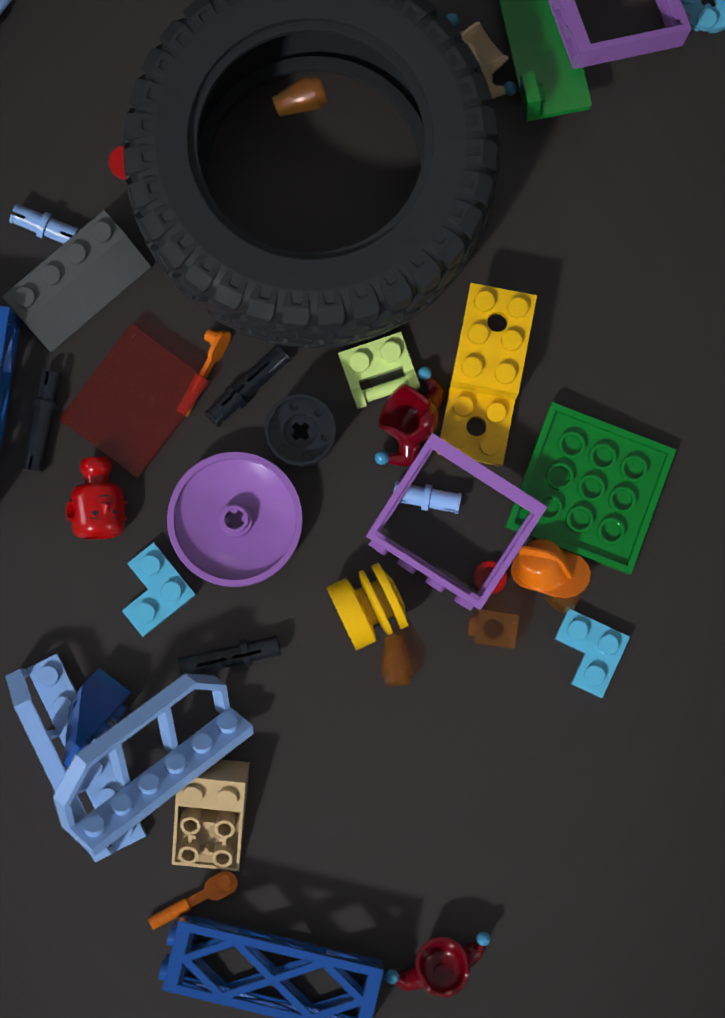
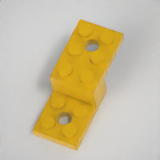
M470 283L440 438L477 462L502 467L514 404L519 394L537 295ZM498 314L505 318L507 327L503 331L495 332L489 328L488 319L492 315ZM473 418L482 420L485 424V432L480 436L471 435L466 428L469 420Z

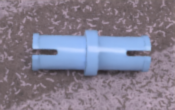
M16 203L12 211L25 216V218L11 214L9 223L33 231L41 239L48 237L63 244L71 238L64 235V232L74 236L79 231L78 227L52 218L53 215L48 212L41 214L19 203Z
M398 481L395 482L394 491L399 485ZM426 484L425 487L410 485L399 503L421 506V510L424 511L432 508L458 514L462 493L433 489V485Z

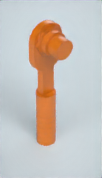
M209 328L206 331L204 340L211 345L208 351V359L199 375L196 374L186 395L176 410L177 412L188 417L192 411L194 404L208 382L206 379L214 364L221 359L230 343L231 334L226 330L215 331Z
M229 871L220 872L205 882L204 890L187 899L183 898L157 914L147 918L152 929L155 930L192 910V907L207 899L213 901L222 900L236 891L238 880Z

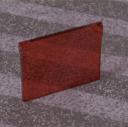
M131 323L59 419L64 425L69 426L135 477L139 478L210 382L142 332L137 325Z

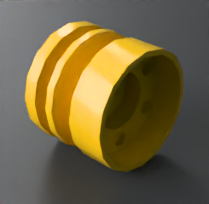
M379 562L371 565L376 578L371 583L364 570H361L358 573L362 587L356 590L347 578L326 587L356 651L376 642L374 625L380 624L388 636L393 634L388 619L393 616L400 629L409 626L406 620L405 605L393 579L382 569Z

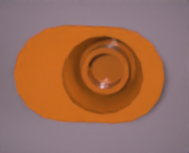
M537 539L522 546L511 566L513 580L519 586L554 597L569 598L577 596L590 583L591 572L586 561L572 552L560 549L554 542L547 539Z

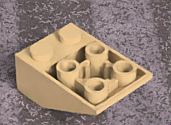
M220 759L176 793L172 865L239 871L250 762Z

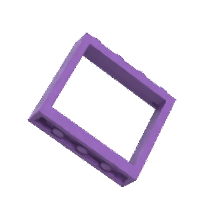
M548 0L572 69L683 46L692 29L689 23L691 16L688 12H685L681 0H655L666 28L591 44L575 0Z
M432 433L366 537L371 540L368 545L385 556L389 551L400 558L397 564L408 572L414 574L416 570H419L428 576L425 582L436 590L443 592L447 588L456 594L454 601L470 611L473 606L481 610L547 509V506ZM433 450L529 511L477 594L381 532Z

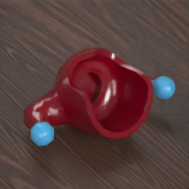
M421 367L418 371V377L426 383L427 392L422 393L404 384L399 386L384 404L379 416V427L397 439L399 452L394 454H388L384 450L375 454L377 464L384 465L388 463L401 467L411 466L419 453L421 442L427 440L435 432L439 420L437 410L444 399L445 390L432 376V371L429 367Z
M485 931L479 932L476 936V941L470 942L463 947L450 938H433L424 943L417 952L414 967L400 972L389 969L385 972L384 979L388 984H395L404 991L423 988L424 991L435 997L446 998L454 996L462 991L467 984L470 968L482 958L485 946L491 941L490 935Z

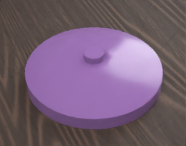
M220 453L195 464L177 483L168 506V534L179 559L198 577L224 587L251 586L275 575L293 556L302 533V507L292 482L272 462L250 453Z

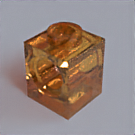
M477 610L476 616H470L468 636H473V644L513 650L516 645L519 615ZM487 620H496L500 623L502 631L498 638L491 639L484 634L483 626Z

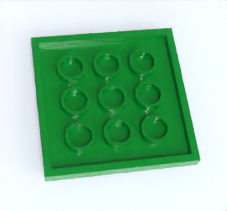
M551 402L519 486L520 490L547 506V509L528 537L536 540H550L560 549L631 575L677 449ZM514 502L504 528L517 532L529 511Z

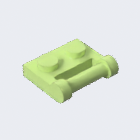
M401 332L338 353L357 409L366 407L368 402L391 395L401 385L406 384L415 389L420 388L417 374ZM401 368L403 369L405 375L403 377L362 390L359 382Z

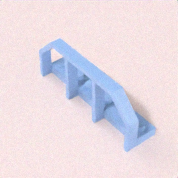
M55 654L27 669L20 668L5 676L14 708L55 792L66 774V770L51 740L59 736L65 747L69 706L78 693L59 654ZM26 677H31L55 730L45 729L32 702ZM108 754L90 767L70 805L75 824L87 816L78 794L86 791L94 809H96L121 790L115 783ZM141 821L114 841L112 846L105 848L95 857L91 855L94 861L97 862L146 837L147 833Z
M185 673L74 756L53 799L61 826L93 857L254 734L252 724L230 707L226 684L216 676ZM194 689L212 690L215 710L220 715L178 746L171 706ZM157 718L163 747L168 754L130 782L122 743ZM109 754L115 783L121 790L75 824L70 805L90 767Z

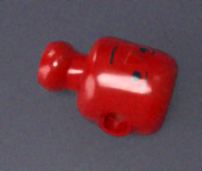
M108 457L83 458L80 463L84 484L73 488L70 501L66 504V519L71 521L72 531L78 538H115L120 536L125 529V521H127L125 505L128 501H124L122 488L116 483L109 482L108 475L112 470V463Z

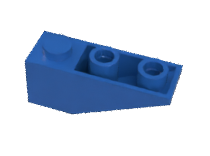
M100 668L81 686L69 706L63 766L66 768L70 766L78 752L111 728L110 721L116 724L128 709L124 703L131 692Z

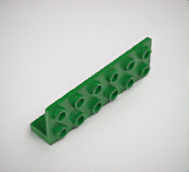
M499 0L526 121L590 110L592 102L583 67L572 69L548 0Z

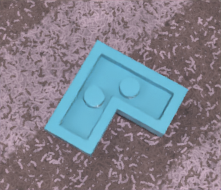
M154 542L127 563L148 589L122 610L142 637L148 635L196 596Z
M569 608L554 640L584 653L570 684L599 698H603L630 637Z

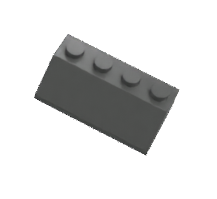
M103 210L5 293L2 298L52 354L152 267L121 228Z

